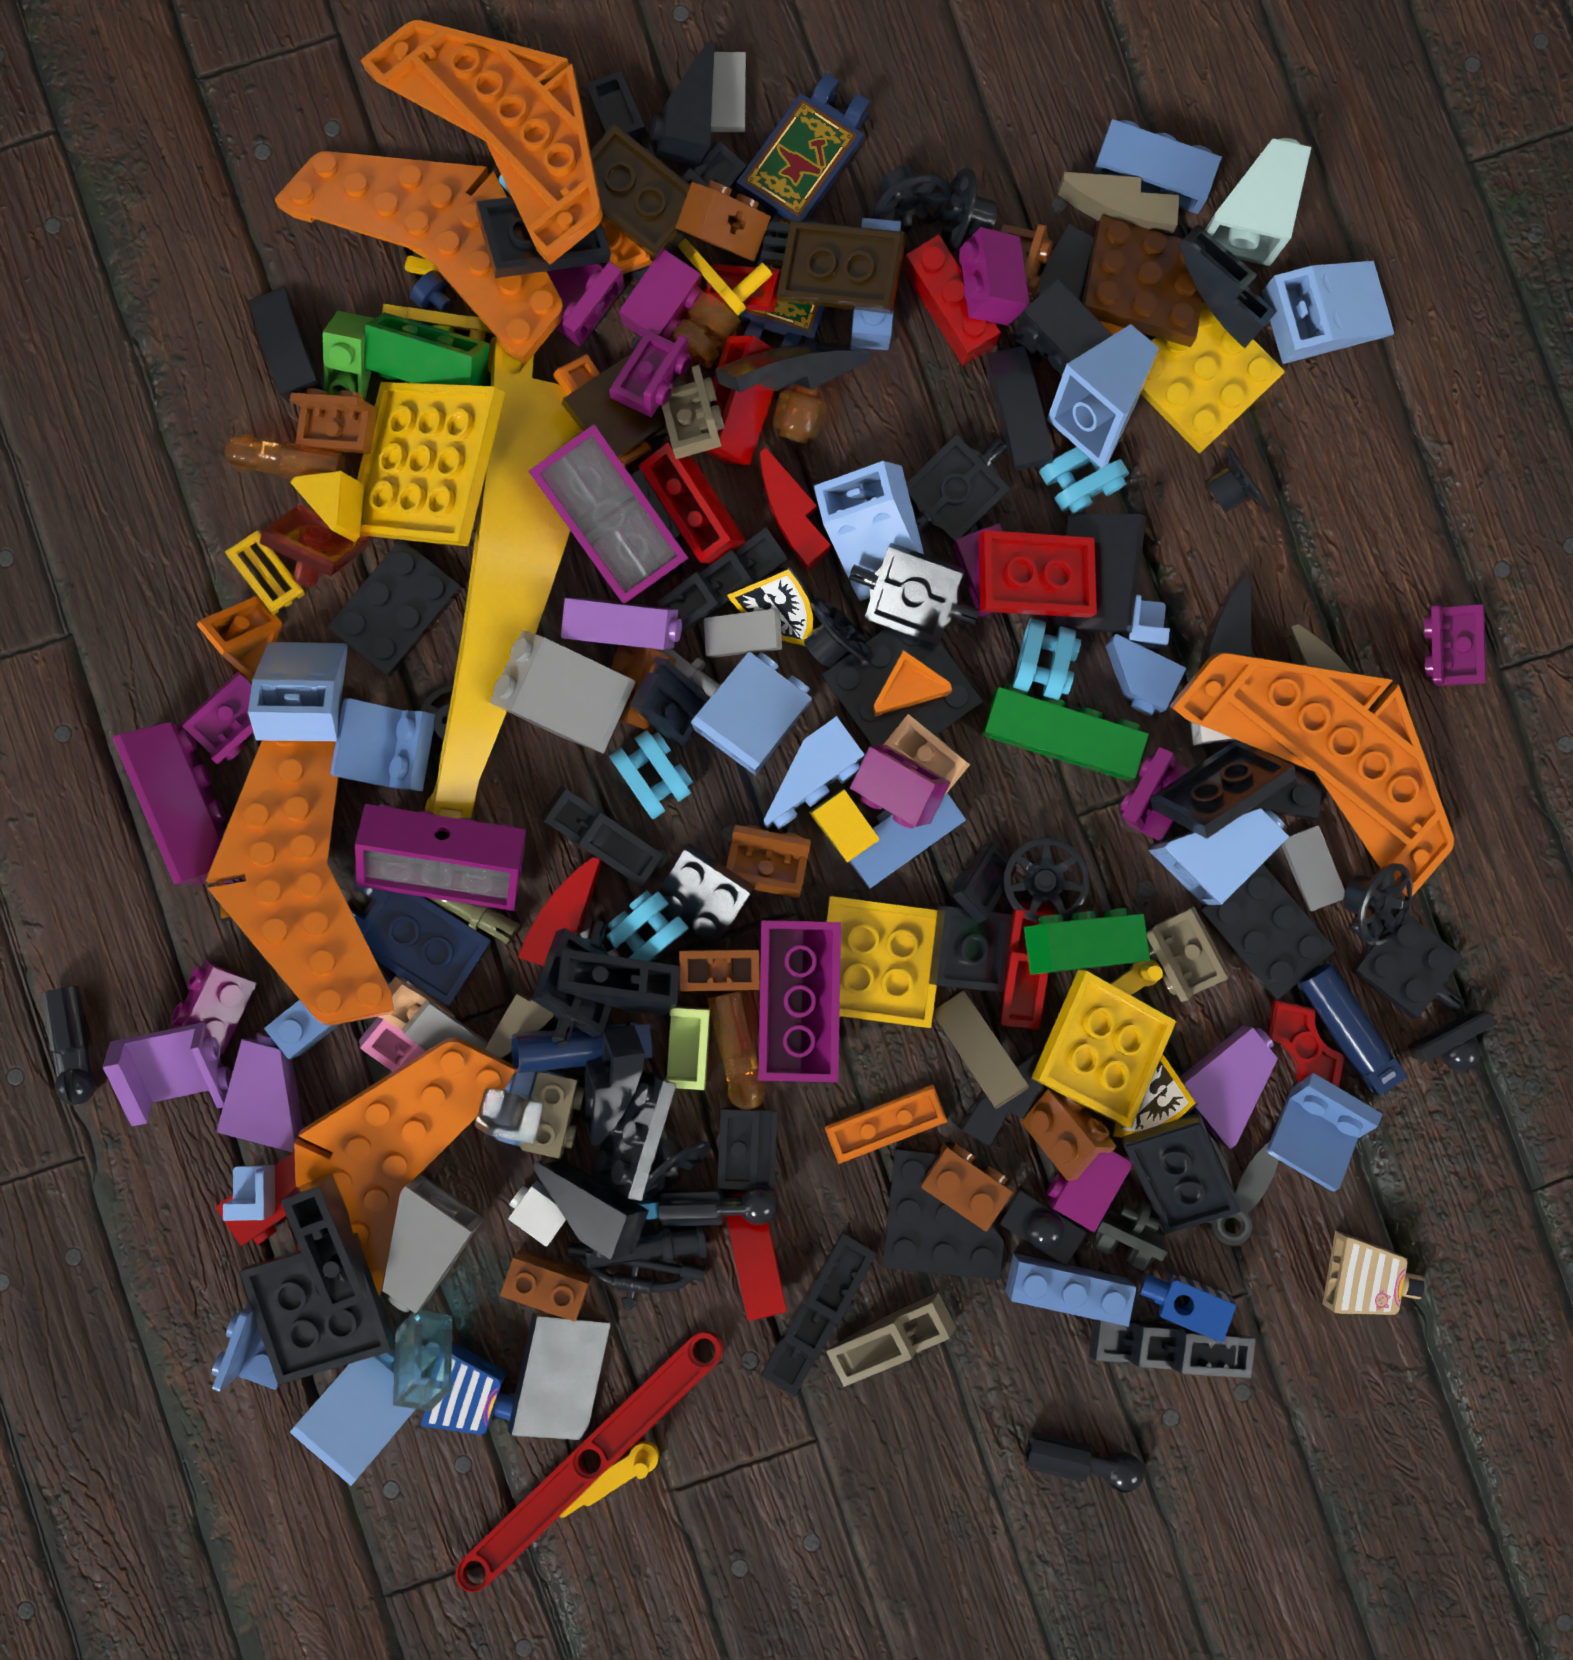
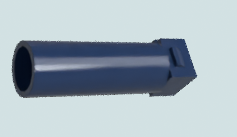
M1331 962L1312 970L1298 982L1357 1072L1356 1076L1370 1094L1373 1093L1380 1096L1408 1078Z
M626 1022V1025L623 1023L606 1024L604 1030L635 1026L645 1051L644 1058H652L650 1024ZM575 1027L573 1028L569 1045L560 1046L556 1044L557 1042L554 1043L552 1041L555 1030L514 1033L511 1039L514 1070L518 1074L584 1067L586 1062L601 1060L603 1035L592 1037Z

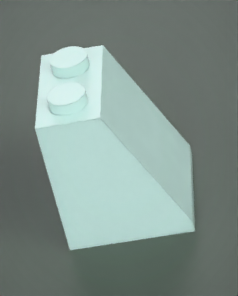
M1291 138L1272 139L1216 211L1205 231L1238 259L1270 266L1291 239L1311 147L1300 145L1297 140Z

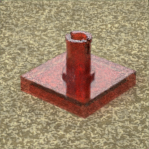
M298 505L264 528L259 543L296 560L297 563L292 579L300 585L310 587L317 584L319 571L331 577L361 554L366 548L368 536L360 535L359 539L353 542L332 531L316 512Z

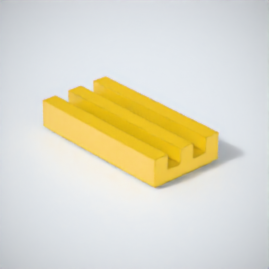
M258 530L225 551L227 557L272 616L277 614L283 606L287 607L292 604V600L298 597L299 599L305 595L304 590ZM256 543L291 590L286 593L283 591L251 549V545ZM242 551L277 595L278 598L272 601L237 554Z

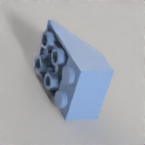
M1374 261L1314 265L1274 275L1262 291L1264 301L1277 311L1270 319L1282 364L1394 334Z
M881 461L814 486L823 524L848 578L854 564L876 572L883 563L890 543L924 554L901 465ZM850 580L859 601L870 598V587Z
M268 642L252 680L248 708L256 740L337 741L348 648L347 643Z
M837 716L803 740L764 818V825L767 829L773 825L778 830L797 817L795 809L804 802L809 807L813 806L829 794L830 790L827 788L829 784L838 779L842 785L857 774L860 769L859 763L862 761L864 753Z

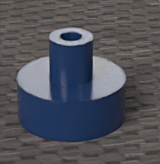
M431 270L417 281L410 292L409 299L420 309L427 310L435 306L440 312H443L451 303V300L444 295L448 282L438 272Z

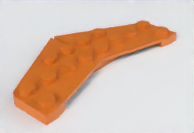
M413 20L403 25L360 60L367 73L379 84L486 141L538 253L549 265L600 224L603 212L576 74L572 63L569 65L567 58L422 20Z
M322 151L313 155L275 198L278 208L294 218L313 223L315 219L397 244L409 248L431 262L493 332L497 342L508 355L524 365L531 359L563 318L562 300L547 271L495 278L477 217L476 202L506 198L507 196L494 171L489 175L487 167Z
M1219 652L1212 655L1171 703L1170 707L1193 723L1314 771L1379 868L1382 869L1391 863H1400L1408 868L1413 881L1412 896L1452 851L1454 836L1400 686L1393 683L1371 711L1368 710L1393 680ZM1399 871L1394 872L1395 880L1402 875ZM1405 886L1404 890L1401 891V893L1408 897L1407 889Z
M262 740L206 878L208 884L239 878H246V881L209 887L207 889L318 1022L324 1025H336L393 1014L395 1011L391 991L328 866L339 777L332 776L330 773L336 741Z
M451 1037L444 1039L300 1130L299 1137L331 1151V1154L298 1138L294 1142L296 1187L333 1174L348 1211L353 1234L357 1233L379 1298L389 1257L400 1192L507 1087L515 1072L513 1064L460 1038Z

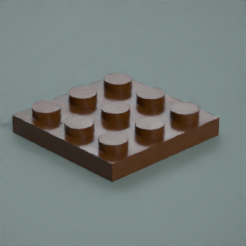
M1101 215L1096 225L1082 304L1097 320L1123 328L1131 324L1141 333L1191 347L1197 338L1203 298L1187 269L1179 245L1183 239Z

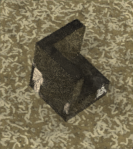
M486 1088L475 1126L490 1136L533 1143L544 1104L529 1095Z

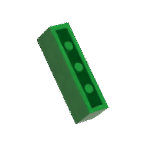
M1006 684L1005 689L998 687L995 690L981 736L1125 781L1135 779L1149 735L1139 731V724L1124 719H1117L1116 723L1101 719L1103 715L1101 712L1090 708L1080 707L1079 712L1065 708L1066 702L1061 699L1055 700L1043 696L1042 700L1027 696L1028 692L1012 688V684Z

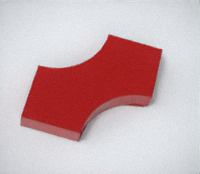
M1273 1000L1266 1034L1271 1040L1280 1044L1291 1056L1296 1070L1295 1084H1298L1314 1073L1339 1088L1345 1055L1329 1048L1320 1038L1315 1026V1009Z

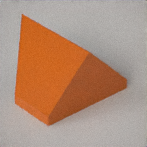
M258 596L201 619L197 623V626L219 653L251 682L268 642H277L280 628L283 625L276 615L272 616Z
M903 650L872 708L874 717L947 696L951 693L952 687L950 682Z

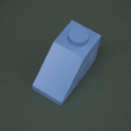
M1115 634L1108 640L1106 649L1123 697L1132 701L1131 707L1140 713L1152 716L1153 712L1156 714L1162 713L1167 709L1186 668Z

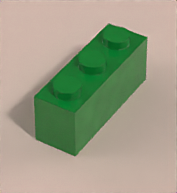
M384 312L365 324L364 369L377 372L385 379H400L410 383L487 386L490 343Z
M1127 908L1103 911L1104 918H1096L1095 911L1071 914L1072 921L1064 922L1062 914L1039 917V925L1024 927L1030 975L1150 961L1144 914L1128 915Z

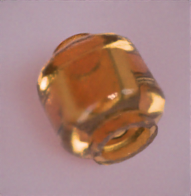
M796 384L795 390L786 389L780 393L772 419L773 426L779 429L778 436L807 444L808 439H814L820 435L827 412V404L824 400L817 397L818 389L810 390Z

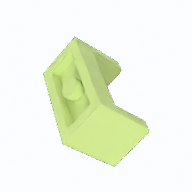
M675 1006L669 1013L671 1022L666 1079L675 1083L676 1088L704 1090L707 1078L711 1008Z

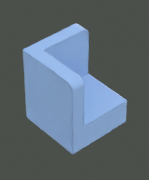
M1136 595L1132 633H1123V637L1149 649L1160 650L1165 647L1169 642L1170 628H1164L1166 605L1162 602L1142 601L1141 595Z
M275 1165L235 1167L233 1169V1199L223 1204V1221L264 1220L275 1214Z

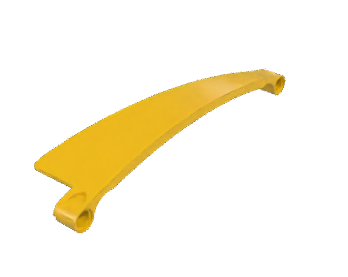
M493 337L490 342L488 371L491 375V386L504 391L505 396L479 500L465 616L439 772L431 797L428 798L425 806V811L438 816L457 819H471L479 779L507 712L489 703L494 693L495 683L502 676L511 656V648L515 641L518 640L521 631L536 634L570 533L566 523L528 471L583 432L561 404L563 398L567 396L561 385L532 378L533 356L526 365L520 363L508 355L497 342L496 337Z

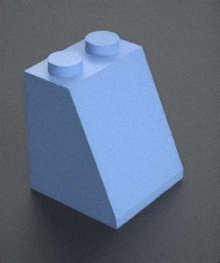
M1130 324L1067 363L1047 421L1099 467L1104 468L1108 465L1137 404L1159 347Z
M748 652L694 717L691 724L697 733L757 776L810 705L812 698L807 695L810 688L792 675L787 680L776 672L779 666L768 656L760 652L756 657L751 652Z
M1259 808L1244 813L1208 839L1190 831L1157 843L1148 851L1202 905H1222L1289 836L1282 830L1284 823L1276 814L1268 809L1263 811Z
M394 1349L391 1352L348 1364L290 1431L294 1437L350 1486L358 1479L431 1391L426 1385L427 1380L423 1374L413 1367H405L396 1359L397 1353Z

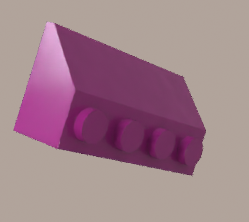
M171 722L113 736V741L173 883L176 885L196 886L207 883L206 878L226 831L224 821L227 820V815L220 801L214 800L208 786L212 785V780L208 770L203 764H199L196 759L194 750L197 749L194 737L181 725Z
M761 921L758 1081L838 1082L841 922Z

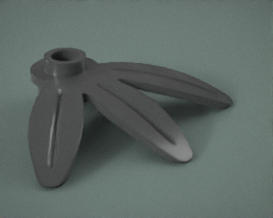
M1209 1134L1210 1139L1214 1145V1148L1218 1154V1157L1232 1186L1230 1173L1225 1162V1159L1218 1145ZM1270 1141L1262 1146L1254 1155L1241 1176L1235 1192L1241 1212L1206 1222L1212 1223L1214 1235L1220 1242L1226 1245H1240L1246 1242L1252 1233V1220L1248 1212L1255 1207L1266 1192L1274 1177L1279 1161L1267 1152ZM1233 1218L1238 1221L1239 1230L1237 1233L1231 1234L1226 1231L1224 1224L1227 1219Z

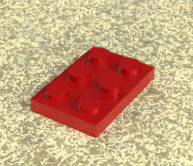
M983 530L978 535L980 611L1091 618L1097 614L1094 538Z

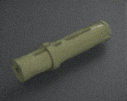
M427 897L470 922L469 927L477 930L480 928L506 945L513 941L517 934L514 931H518L521 926L519 922L511 920L492 907Z

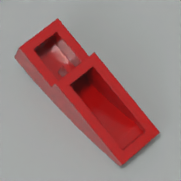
M765 447L760 451V465L763 486L770 511L791 553L807 572L830 552L831 544L809 521L816 514L817 505Z
M594 857L590 858L555 890L540 910L527 933L518 958L544 966L556 931L567 928L575 934H580L603 864L602 860Z
M1018 901L1028 911L1015 910L1012 907L1013 917L1005 987L1001 1000L1000 1025L1039 1030L1048 973L1030 975L1024 927L1039 925V923L1028 920L1025 917L1024 912H1031L1029 911L1031 902ZM1041 903L1035 914L1048 916L1055 915L1051 904Z
M746 1191L737 1192L725 1196L738 1197L742 1196ZM742 1215L726 1216L747 1320L751 1321L786 1313L787 1305L769 1222L758 1226L750 1224Z

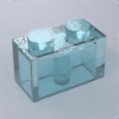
M419 1310L416 1314L412 1312L396 1330L393 1406L431 1411L451 1391L452 1316Z

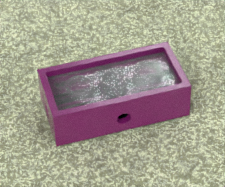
M594 424L528 471L623 604L688 559Z
M365 804L355 842L357 886L514 911L522 873L526 830L515 828L508 824L494 825L476 822L470 818L457 819L438 816L428 811L413 812L396 809L390 805L376 806Z

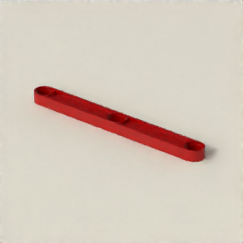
M709 1331L697 1333L691 1337L460 1561L456 1569V1580L459 1586L466 1592L475 1593L489 1586L720 1362L724 1354V1345L721 1338ZM703 1338L709 1339L715 1346V1356L709 1362L701 1361L695 1354V1346ZM585 1450H595L599 1454L601 1464L596 1472H588L583 1468L581 1457ZM471 1561H478L484 1566L486 1574L482 1583L477 1584L469 1580L467 1566Z

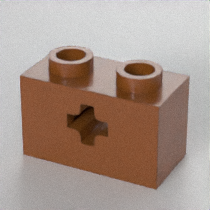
M710 180L706 187L692 182L675 228L727 252L755 261L771 216L757 210L759 202L741 194H737L736 199L730 197L732 189Z
M760 949L679 951L680 991L760 990Z
M519 1249L512 1259L500 1296L576 1322L593 1276L585 1271Z

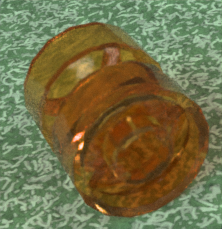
M702 292L688 310L690 319L681 320L669 338L670 341L675 343L680 334L688 337L689 354L692 355L691 360L702 367L711 368L722 352L720 343L726 342L728 336L734 335L741 325V320L723 302L710 294Z

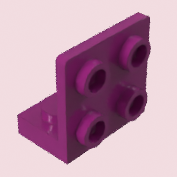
M608 262L604 269L595 264L547 271L562 300L564 311L563 318L555 329L579 347L625 288L622 271L611 262Z

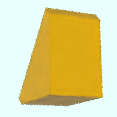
M342 471L295 476L290 483L332 531L353 542L359 539L364 493L363 483Z
M845 789L837 791L809 811L812 818L847 863L880 840Z

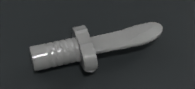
M655 649L675 658V667L708 696L712 697L721 686L701 672L705 667V662L700 658H697L690 664L672 649Z

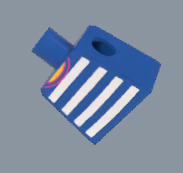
M1173 1272L1170 1273L1167 1281L1146 1274L1139 1292V1297L1159 1304L1158 1312L1160 1317L1220 1343L1224 1342L1236 1308V1303L1231 1294ZM1180 1295H1186L1190 1297V1300L1186 1305L1179 1306L1174 1304L1176 1298Z
M451 1343L443 1354L421 1426L483 1435L488 1430L493 1415L510 1421L515 1396L501 1392L507 1372L467 1349Z

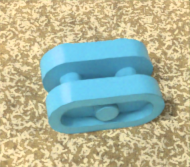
M1075 447L1054 459L1053 463L1045 465L1039 473L1047 486L1059 482L1063 491L1054 498L1061 511L1070 510L1072 514H1076L1093 503L1091 498L1103 491L1108 496L1125 486L1124 478L1129 474V471L1121 459L1112 463L1108 462L1107 466L1101 468L1083 451ZM1092 463L1096 472L1076 482L1072 473Z
M1030 618L1022 640L1012 688L1028 692L1032 681L1044 684L1042 696L1059 700L1061 693L1068 695L1074 672L1068 671L1070 661H1076L1081 639L1075 638L1076 630L1063 626L1059 627L1056 637L1044 634L1046 622ZM1041 649L1051 651L1047 669L1037 666Z
M645 730L634 738L641 747L640 749L627 756L621 747L609 755V757L650 817L655 819L665 812L659 801L673 793L678 802L691 794L688 786L693 781L681 764L673 767L665 756L671 749L660 733L656 732L651 735L648 730ZM649 761L663 779L652 788L648 786L637 770Z
M646 891L629 905L633 910L630 915L624 911L608 924L611 932L606 935V938L615 949L626 942L634 952L628 959L650 962L681 936L688 927L679 916L669 923L660 913L668 905V902L659 892L652 896ZM649 923L656 931V934L645 942L638 934V931Z

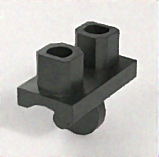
M1140 1201L1135 1209L1124 1204L1120 1212L1109 1207L1093 1237L1095 1249L1106 1254H1113L1119 1242L1130 1246L1126 1253V1260L1132 1266L1142 1271H1145L1155 1258L1163 1261L1168 1253L1167 1248L1164 1247L1166 1234L1158 1230L1160 1221L1150 1216L1151 1204L1145 1201Z

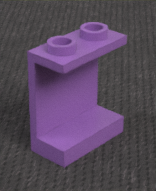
M204 1022L111 1041L103 1064V1069L131 1126L148 1122L152 1102L205 1091L210 1092L217 1109L223 1108L232 1077L230 1068L228 1066L224 1067L221 1062L220 1048L216 1037H210Z

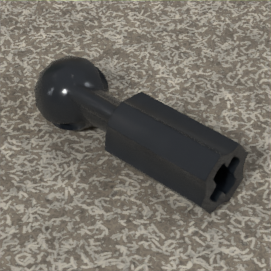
M79 986L41 992L49 1046L53 1054L57 1078L55 1084L57 1096L69 1105L86 1103L96 1090V1080L91 1073L87 1048L88 1038Z
M760 1185L749 1188L742 1196L726 1197L721 1188L663 1190L660 1193L658 1205L659 1220L662 1221L663 1226L721 1225L726 1216L742 1215L750 1224L759 1226L768 1223L777 1214L778 1199L768 1187Z
M1031 1432L1028 1435L1023 1460L1025 1469L1084 1482L1090 1475L1106 1478L1112 1489L1120 1493L1131 1492L1137 1489L1143 1482V1466L1136 1456L1128 1452L1117 1453L1108 1459L1093 1455L1090 1445L1036 1432Z

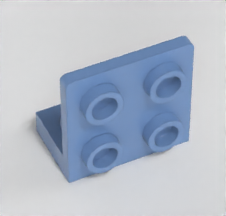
M345 698L342 704L338 738L335 743L330 771L331 775L396 789L423 791L436 714L424 711L398 710Z
M1313 1073L1291 1088L1268 1145L1267 1152L1334 1192L1341 1186L1358 1138L1378 1127L1382 1113Z
M247 1304L240 1314L235 1313L226 1331V1336L230 1337L226 1352H220L211 1374L216 1376L212 1389L221 1392L237 1377L274 1390L280 1386L275 1378L251 1305Z

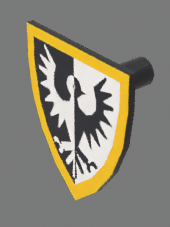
M790 567L778 568L776 573L727 593L728 598L741 613L770 609L779 610L781 638L785 642L805 646L804 639L814 630V611L810 604V597Z
M1164 1053L1161 1056L1132 1127L1127 1128L1115 1123L1114 1138L1123 1139V1136L1190 1116L1192 1110L1198 1105Z

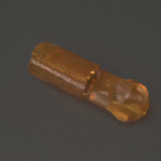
M248 434L237 435L230 439L225 448L227 462L235 470L242 473L260 471L278 474L282 478L293 479L295 476L336 471L344 472L345 456L342 454V451L288 442L280 444L261 441Z
M742 991L708 998L720 1056L722 1057L727 1077L728 1096L731 1102L740 1109L756 1108L763 1102L766 1091L764 1082L758 1081L759 1067Z

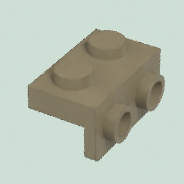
M699 365L692 366L695 382L674 387L665 406H662L676 459L722 447L718 430L725 429L719 406L711 407L710 402L717 400L711 377L703 379Z
M1194 906L1154 924L1146 932L1149 954L1154 960L1159 959L1165 971L1163 978L1168 990L1172 995L1177 994L1181 1002L1189 1000L1193 994L1223 982L1231 976Z
M546 1072L538 1073L521 1143L523 1151L559 1159L565 1152V1148L572 1149L577 1131V1126L571 1125L574 1109L581 1110L584 1101V1087L580 1086L582 1076L566 1073L563 1076Z

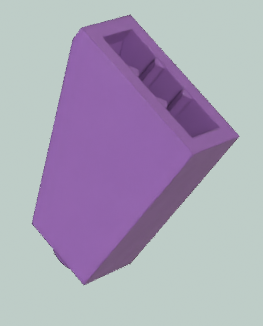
M565 598L561 638L663 650L673 649L674 643L680 639L682 622L681 619L677 618V609L633 603L623 604L618 601L595 598Z
M1241 1026L1180 1076L1198 1103L1193 1111L1195 1114H1200L1204 1125L1217 1141L1228 1149H1232L1237 1144L1278 1060L1271 1050L1274 1047V1043L1261 1028L1254 1030L1252 1027Z
M257 1033L256 1037L241 1040L216 1132L295 1152V1139L298 1138L304 1142L305 1139L298 1136L300 1130L303 1129L293 1059H288L269 1034Z

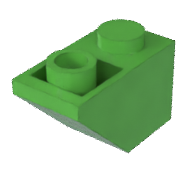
M337 311L323 330L324 391L330 395L339 396L340 391L347 390L362 394L364 396L363 400H366L372 371L364 369L365 324L374 318Z

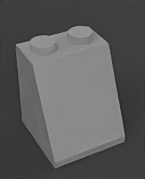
M522 630L518 640L515 641L511 648V656L502 676L495 683L494 693L489 703L559 737L604 754L636 681L545 637Z
M422 1175L408 1183L400 1192L382 1290L390 1296L388 1300L396 1308L404 1312L411 1310L415 1314L434 1294L484 1221V1218Z

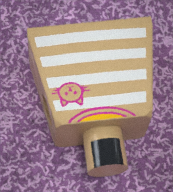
M1335 1231L1322 1304L1334 1313L1395 1315L1399 1312L1402 1296L1421 1299L1424 1292V1278L1421 1275L1406 1273L1407 1259L1405 1257L1343 1232Z

